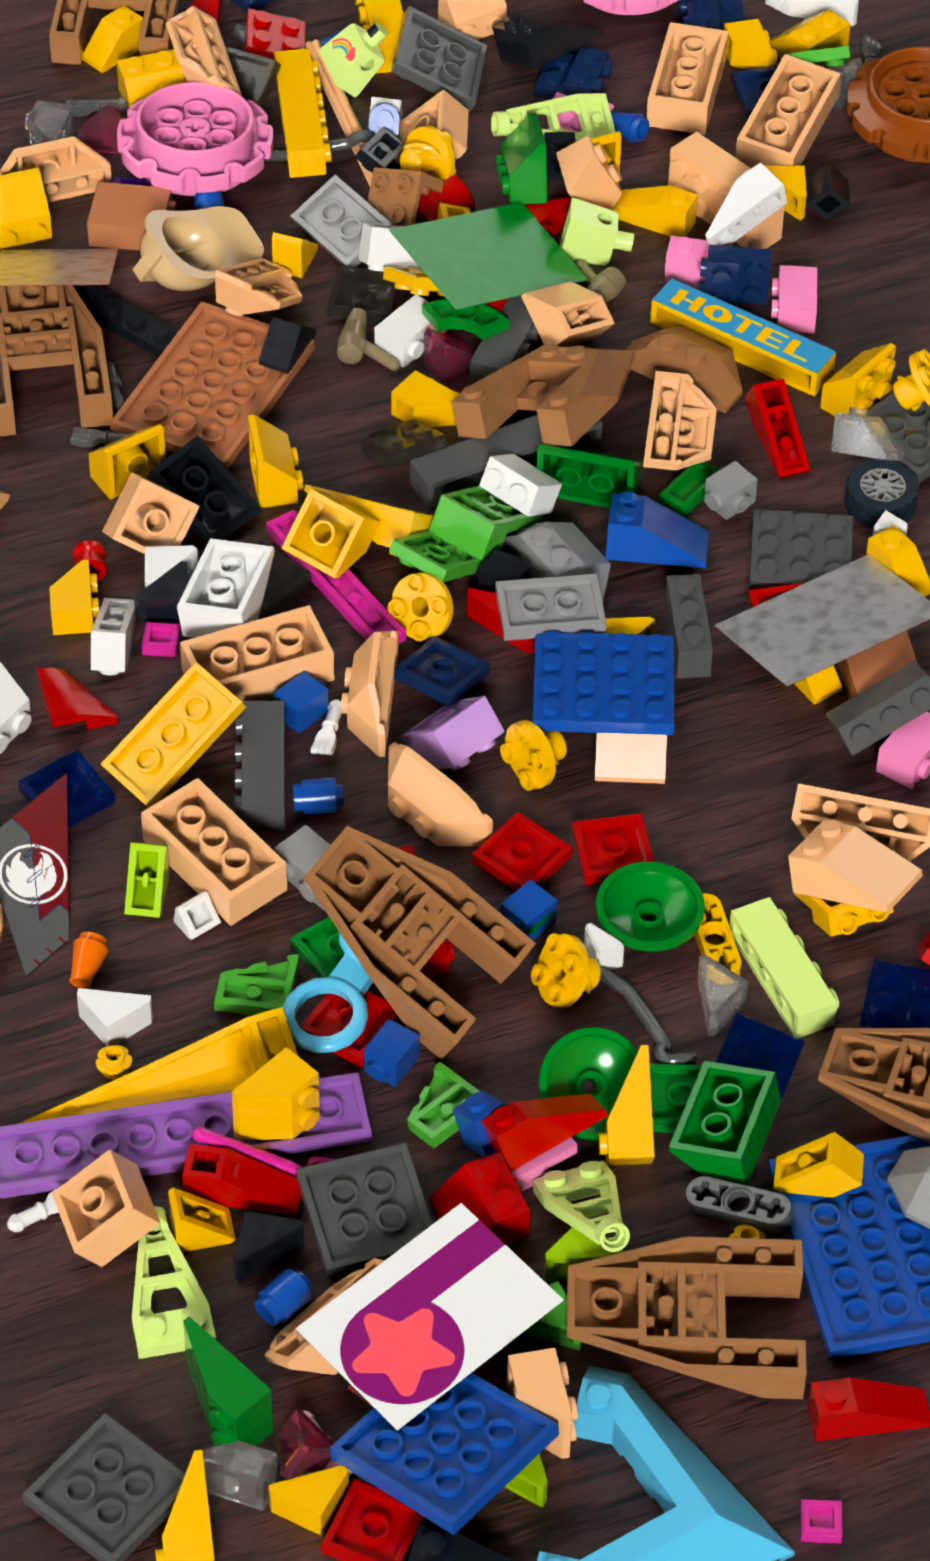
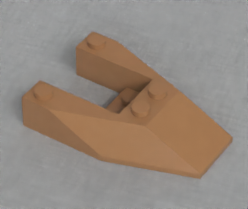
M57 0L49 33L51 62L81 64L93 9L112 10L118 9L123 5L134 12L144 11L138 39L139 56L172 50L174 47L166 23L178 14L179 0Z
M73 285L0 286V436L16 435L9 371L73 365L81 428L110 425V421L113 418V409L102 329Z
M556 344L542 345L496 372L465 387L451 401L458 437L487 439L519 409L537 411L543 444L573 446L619 401L635 358L634 350L557 346Z
M346 826L303 877L368 976L409 1030L419 1034L420 1042L440 1059L460 1041L476 1020L472 1014L420 972L443 941L447 938L500 984L520 965L536 944L452 872L349 826Z
M836 1028L820 1069L818 1081L887 1124L930 1143V1028Z
M685 1236L569 1265L567 1277V1338L760 1398L803 1400L807 1376L806 1340L726 1338L725 1296L800 1298L803 1278L802 1240Z

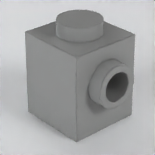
M734 461L706 478L704 502L712 511H716L727 520L737 513L744 512L751 504L755 503L758 479L738 462Z

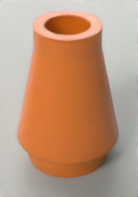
M82 932L79 938L74 940L72 969L69 979L73 986L82 989L90 988L93 978L109 952L106 947L108 942L103 936L94 932Z

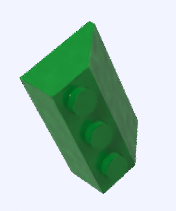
M530 113L500 144L501 155H495L496 174H498L499 184H501L502 195L507 194L510 204L519 202L523 204L547 203L546 141L537 113Z
M539 443L537 468L562 483L557 498L611 508L613 493L633 492L638 495L641 485L642 462Z
M704 1061L670 1142L669 1151L703 1176L748 1186L781 1102L775 1072Z

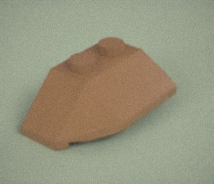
M679 325L638 338L625 349L634 350L635 353L631 370L652 380H655L656 371L689 374L694 381V385L707 396L717 410L725 414L742 396L743 390L733 350Z

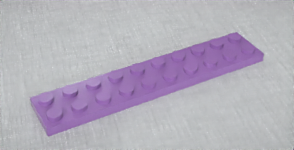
M359 1073L319 1078L320 1117L313 1128L301 1132L294 1139L239 1140L236 1138L233 1126L232 1092L1 1126L0 1199L54 1191L109 1149L137 1164L142 1177L183 1171L189 1144L207 1146L193 1139L192 1132L196 1127L209 1129L278 1156L372 1142V1132Z

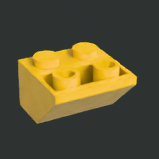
M889 343L862 351L823 384L820 408L848 424L879 401L889 396L893 388L891 381L896 365L894 360L896 346Z

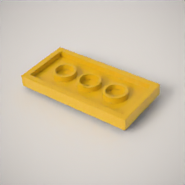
M195 662L106 757L101 765L149 808L162 799L243 712L246 706L202 666Z

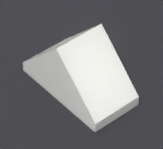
M193 545L145 547V588L181 561L187 564L189 580L198 564L197 548Z
M78 988L79 1017L105 1046L117 1045L152 1024L151 995Z

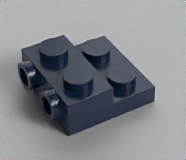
M742 0L678 1L679 15H684L682 16L681 24L724 30V23L746 20Z
M581 47L577 55L567 53L546 63L535 84L534 96L553 99L556 92L567 96L603 93L605 78H610L613 69V61H609V52Z
M709 245L708 258L701 257L700 276L706 277V281H699V290L733 306L736 303L767 305L772 249Z

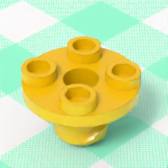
M422 126L414 129L408 135L403 147L404 151L400 155L401 169L422 171L444 181L456 175L451 135L433 126Z
M926 349L917 351L909 356V366L912 374L906 377L897 376L898 381L893 385L895 398L904 409L912 408L913 411H916L925 401L930 406V353Z
M419 572L410 574L399 581L388 604V612L406 630L408 637L421 642L430 640L434 636L439 637L447 630L453 616V601L448 588L438 577L430 573Z
M521 720L508 728L505 743L500 747V753L503 760L511 765L520 780L521 786L525 790L531 791L543 788L553 781L556 765L559 766V760L565 757L567 745L560 732L542 731L533 722Z
M554 933L549 935L540 953L538 963L531 970V981L534 985L538 986L543 1000L551 1006L561 1008L573 1005L580 998L583 991L590 994L591 990L598 985L601 977V968L598 961L588 956L583 942L578 937L570 934Z

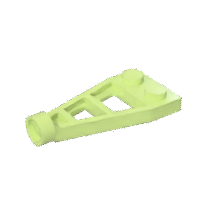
M606 93L573 94L507 109L506 111H495L491 117L493 136H509L530 113L546 115L549 129H542L544 135L545 132H573L564 130L559 126L557 115L569 111L576 112L581 132H575V142L588 135L592 139L614 133L615 128Z
M587 1161L577 1168L566 1171H549L543 1177L532 1179L534 1194L543 1207L598 1245L601 1244L609 1252L619 1251L628 1244L630 1232L622 1221L616 1177L604 1161ZM601 1194V1197L576 1204L571 1203L572 1201ZM609 1213V1214H607V1215H603V1216H599V1217H596V1218L588 1219V1218H591V1217H595V1216H598V1215H602V1214ZM606 1233H616V1235L612 1238L605 1237Z
M154 1206L160 1224L140 1238L138 1242L132 1327L139 1359L185 1351L183 1320L188 1316L216 1340L209 1303L168 1227L165 1209ZM169 1255L175 1272L150 1277L149 1258ZM174 1287L181 1291L187 1303L186 1308L155 1314L152 1312L151 1302L154 1291Z

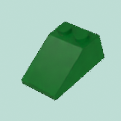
M188 1316L183 1320L186 1364L210 1431V1438L221 1452L226 1453L228 1451L239 1461L273 1432L272 1391Z

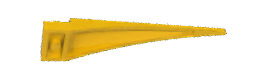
M283 1007L246 1017L157 1061L21 1123L232 1092L284 1048H289L298 1056Z

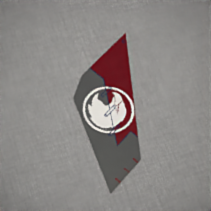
M67 773L0 827V899L25 976L69 940Z

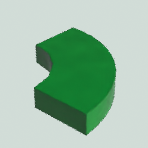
M442 299L422 305V314L438 332L449 329L465 330L474 333L483 340L509 329L510 320L496 309L485 304L455 310L447 299Z

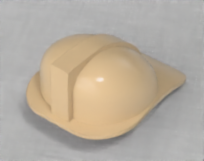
M216 206L189 211L153 210L145 218L146 233L142 238L140 246L141 259L132 270L140 282L156 281L171 290L192 291L215 282V274L218 269L262 258L264 246L246 217L234 208Z

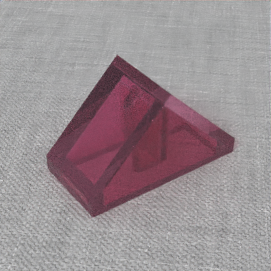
M107 105L80 125L77 139L95 152L122 154L118 152L117 128L120 120L125 118L111 106Z
M427 327L424 332V366L445 383L470 368V361L475 353L474 350L462 340Z
M296 1407L274 1437L280 1474L286 1479L322 1471L332 1460L329 1448L334 1442L302 1410Z

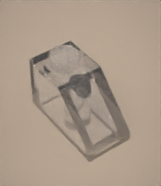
M36 100L32 111H28L25 118V128L29 130L30 143L35 145L70 137L74 129L72 105Z
M849 407V413L836 412L831 445L832 452L881 460H904L903 451L881 417L868 415L869 409Z
M241 1441L203 1449L207 1493L264 1511L269 1500L268 1485L276 1483L278 1479L277 1453Z

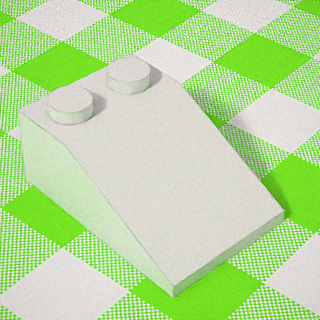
M210 538L177 605L182 635L196 638L258 620L275 552L274 547Z

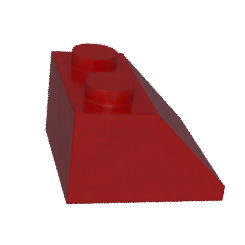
M500 1152L464 1164L429 1197V1203L438 1220L462 1203L505 1245L529 1237L530 1209Z

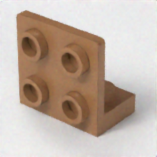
M374 167L367 202L390 221L392 225H413L416 220L420 196H428L429 192L442 193L444 180L422 171Z

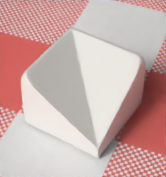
M592 923L586 924L584 946L588 956L595 958L599 965L608 971L623 967L624 945Z

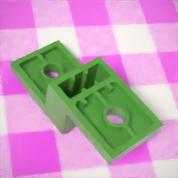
M475 486L441 495L429 530L394 539L389 552L399 557V561L402 564L418 568L425 573H430L445 583L446 581L475 574L480 562L484 558L488 559L495 549H502L507 533L523 529L531 524L541 523L544 514L526 516L482 487Z

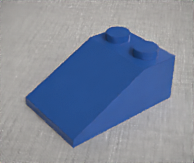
M633 492L613 493L608 521L606 560L706 569L710 532L646 496H638Z

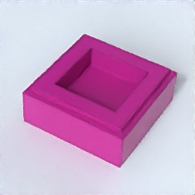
M146 622L142 642V655L176 657L180 637V624Z
M801 1499V1542L841 1544L842 1501Z

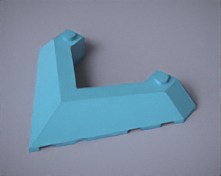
M589 1366L582 1379L576 1403L578 1420H574L576 1437L611 1444L620 1457H625L634 1470V1476L650 1498H655L665 1513L580 1560L539 1551L537 1561H775L777 1559L784 1561L795 1555V1551L628 1373Z

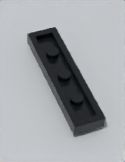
M79 285L75 289L98 324L158 358L178 333L176 329L97 285Z

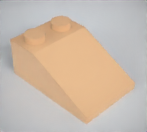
M823 820L788 855L794 893L888 913L923 876L920 868L856 826L842 824L835 820Z

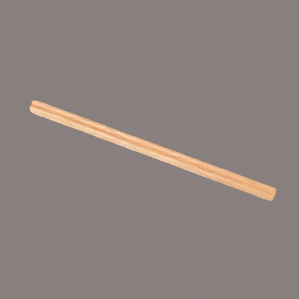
M316 39L312 42L307 41L305 44L306 49L310 48L311 60H317L320 83L345 136L348 137L352 133L362 130L344 90L335 86L320 55L319 49L322 47L320 41ZM365 142L352 147L355 156L366 144ZM358 161L370 186L373 172L366 170L362 163Z

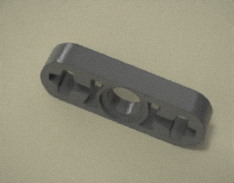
M707 1176L695 1178L686 1188V1197L691 1209L701 1216L739 1225H749L772 1233L785 1231L794 1220V1212L790 1201L780 1193ZM706 1191H710L712 1197L705 1196L703 1201H699L698 1195L704 1196ZM745 1197L750 1200L749 1206L743 1211L736 1212L730 1209L731 1202L736 1198ZM777 1208H781L782 1214L776 1213L774 1218L769 1217L768 1212L773 1213Z

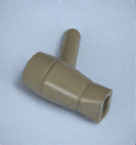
M578 260L575 263L589 279L585 281L588 284L586 289L602 295L605 304L613 300L626 286L624 275L615 267H608L596 275L585 261Z
M353 308L337 341L338 358L346 364H356L362 359L363 354H366L388 369L397 371L400 368V361L366 340V311L361 308Z

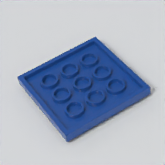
M557 631L536 634L533 723L542 731L674 735L673 636L625 633L601 634L591 632L568 633Z
M471 1373L398 1431L373 1408L329 1449L332 1460L455 1535L559 1435L558 1423Z

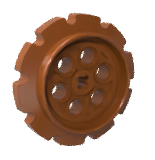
M930 47L904 48L890 52L881 59L874 58L856 72V80L850 82L846 102L847 114L853 116L852 127L866 142L874 143L883 152L891 156L918 163H930Z

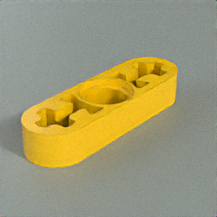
M702 893L707 913H711L710 922L706 923L704 913L702 924L694 936L710 980L720 986H730L735 984L740 978L741 958L721 901L712 894ZM717 934L722 936L725 941L714 945L708 943L705 938L708 935ZM722 956H724L725 967L730 969L728 971H724V968L719 966V960Z

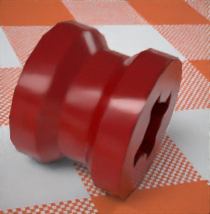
M93 540L82 541L75 545L72 550L73 567L81 560H89L90 573L97 574V581L104 578L107 573L105 547Z

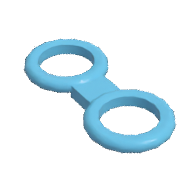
M340 932L339 945L344 952V956L330 976L314 978L298 985L286 997L283 1004V1010L294 1044L302 1050L318 1054L339 1051L350 1046L362 1035L368 1021V1004L363 996L373 984V981ZM318 994L341 996L350 1003L353 1009L351 1021L342 1031L331 1036L322 1037L308 1034L302 1030L296 1022V1014L300 1006L307 999Z

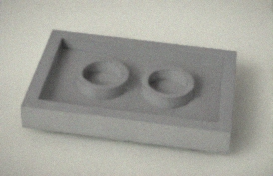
M336 174L290 215L295 224L350 272L361 263L358 257L363 222L392 225L390 221Z
M597 574L496 581L495 592L504 641L535 639L536 634H544L548 631L606 633L607 623Z

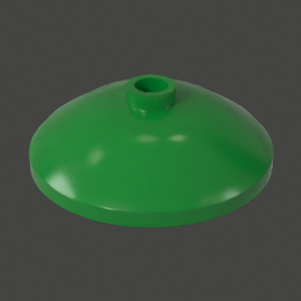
M659 862L632 863L615 870L603 881L596 897V914L604 931L619 940L624 946L640 951H664L682 945L696 934L704 918L705 902L702 891L697 883L682 870Z
M583 1028L568 1033L553 1044L542 1061L538 1077L540 1099L588 1094L583 1090V1082L590 1081L594 1086L591 1095L606 1109L608 1116L574 1135V1137L598 1141V1133L605 1132L607 1120L638 1050L625 1037L608 1029Z

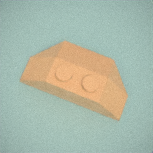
M194 6L169 19L166 26L178 62L187 80L186 83L203 82L219 88L226 87L241 95L216 19Z
M74 136L14 149L0 170V175L38 167L47 203L93 193L98 182L110 183L112 181L109 161Z
M264 258L218 269L215 274L216 303L226 306L225 311L232 315L243 316V314L281 309L300 303L303 296L297 284L291 279L292 274L289 269Z
M656 371L643 467L680 470L711 460L717 409L707 396L694 385V381L689 374Z
M398 631L374 632L354 653L352 667H346L345 688H349V693H342L341 713L347 714V728L378 757H386L395 684L394 672L398 660Z
M397 743L389 746L388 807L396 817L403 818L414 827L421 837L428 838L436 846L480 847L493 835V820L486 813H481L477 804L456 783L409 746L398 745Z
M798 784L791 819L804 838L823 820H835L842 824L856 826L909 862L930 848V808Z
M373 1258L365 1264L364 1269L352 1272L326 1290L275 1336L270 1344V1349L264 1355L266 1360L291 1370L336 1375L338 1371L295 1328L384 1261Z

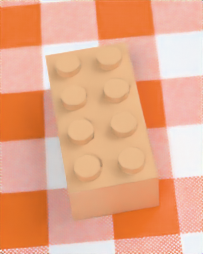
M670 22L648 96L647 119L649 120L650 127L691 134L698 132L706 135L726 62L729 31Z
M784 54L737 138L735 158L750 168H753L760 162L763 165L800 166L838 98L841 73Z
M695 132L671 148L668 185L698 194L697 216L711 225L734 182L746 170L751 168L700 133ZM785 205L735 242L745 248L767 249L782 238Z
M310 605L180 642L181 666L184 674L197 662L240 701H264L274 698V692L303 671L314 679L321 680L323 683L334 680V652Z
M196 778L141 812L143 840L147 844L166 845L169 866L198 894L207 891L216 912L230 926L287 891V863L199 778Z

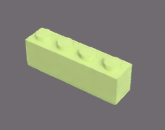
M770 897L731 910L729 926L735 944L795 1040L835 1025L836 1012L839 1008L837 994L832 988L827 987L822 979L818 964L815 961L811 962L805 953V947L800 936L794 935L789 928L784 911L780 908L777 909Z

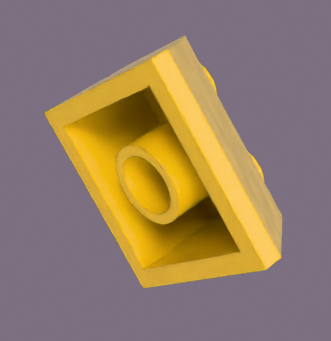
M829 9L804 19L771 39L770 46L772 49H776L777 56L781 60L784 54L848 46L851 23Z
M174 49L117 60L118 89L122 98L128 102L127 110L139 100L159 89L174 84L186 83Z
M39 168L0 175V249L52 238L50 211Z
M248 415L250 466L258 505L260 508L298 504V490H303V477L301 470H295V467L299 465L297 448L290 447L287 433L256 415Z
M161 424L144 428L88 453L90 477L110 500L120 496L131 472L146 478L152 469L166 460L164 427Z
M310 489L281 549L329 576L338 579L367 552L381 522L326 492Z
M284 1048L232 1091L234 1136L239 1140L294 1139L301 1132L313 1128L320 1117L319 1073L289 1048Z

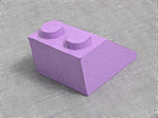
M486 696L460 699L452 706L444 705L400 737L406 745L435 768H451L452 771H456L469 764L471 761L469 757L475 752L481 753L496 744L494 739L505 731Z

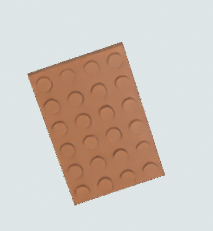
M201 301L112 418L110 430L118 433H135L144 428L161 424L164 427L165 450L171 453H175L198 435L228 470L249 441L248 415H256L263 420L314 351V340L308 345L289 374L259 365V359L270 325L246 316L232 315L223 308Z

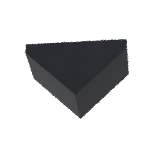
M272 317L259 359V365L289 374L315 337L316 329L289 320Z
M179 562L134 596L135 618L139 623L180 622L177 605L188 585L187 564L185 562Z
M245 1212L233 1256L234 1274L238 1283L304 1247V1230L300 1220Z

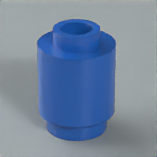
M335 778L301 780L302 783L293 784L295 812H304V815L337 813V806L344 805L343 784H335Z
M286 1269L259 1292V1299L254 1302V1307L267 1324L275 1326L279 1322L285 1323L312 1299V1284L301 1271L294 1272L293 1270Z

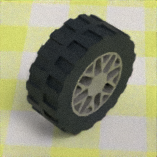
M873 459L869 462H862L861 465L854 467L852 473L848 475L845 507L846 509L848 508L849 515L853 516L857 522L863 523L870 528L874 527L885 510L907 523V520L914 516V511L917 508L919 494L918 479L916 475L912 474V470L904 467L899 462L895 463L888 459Z

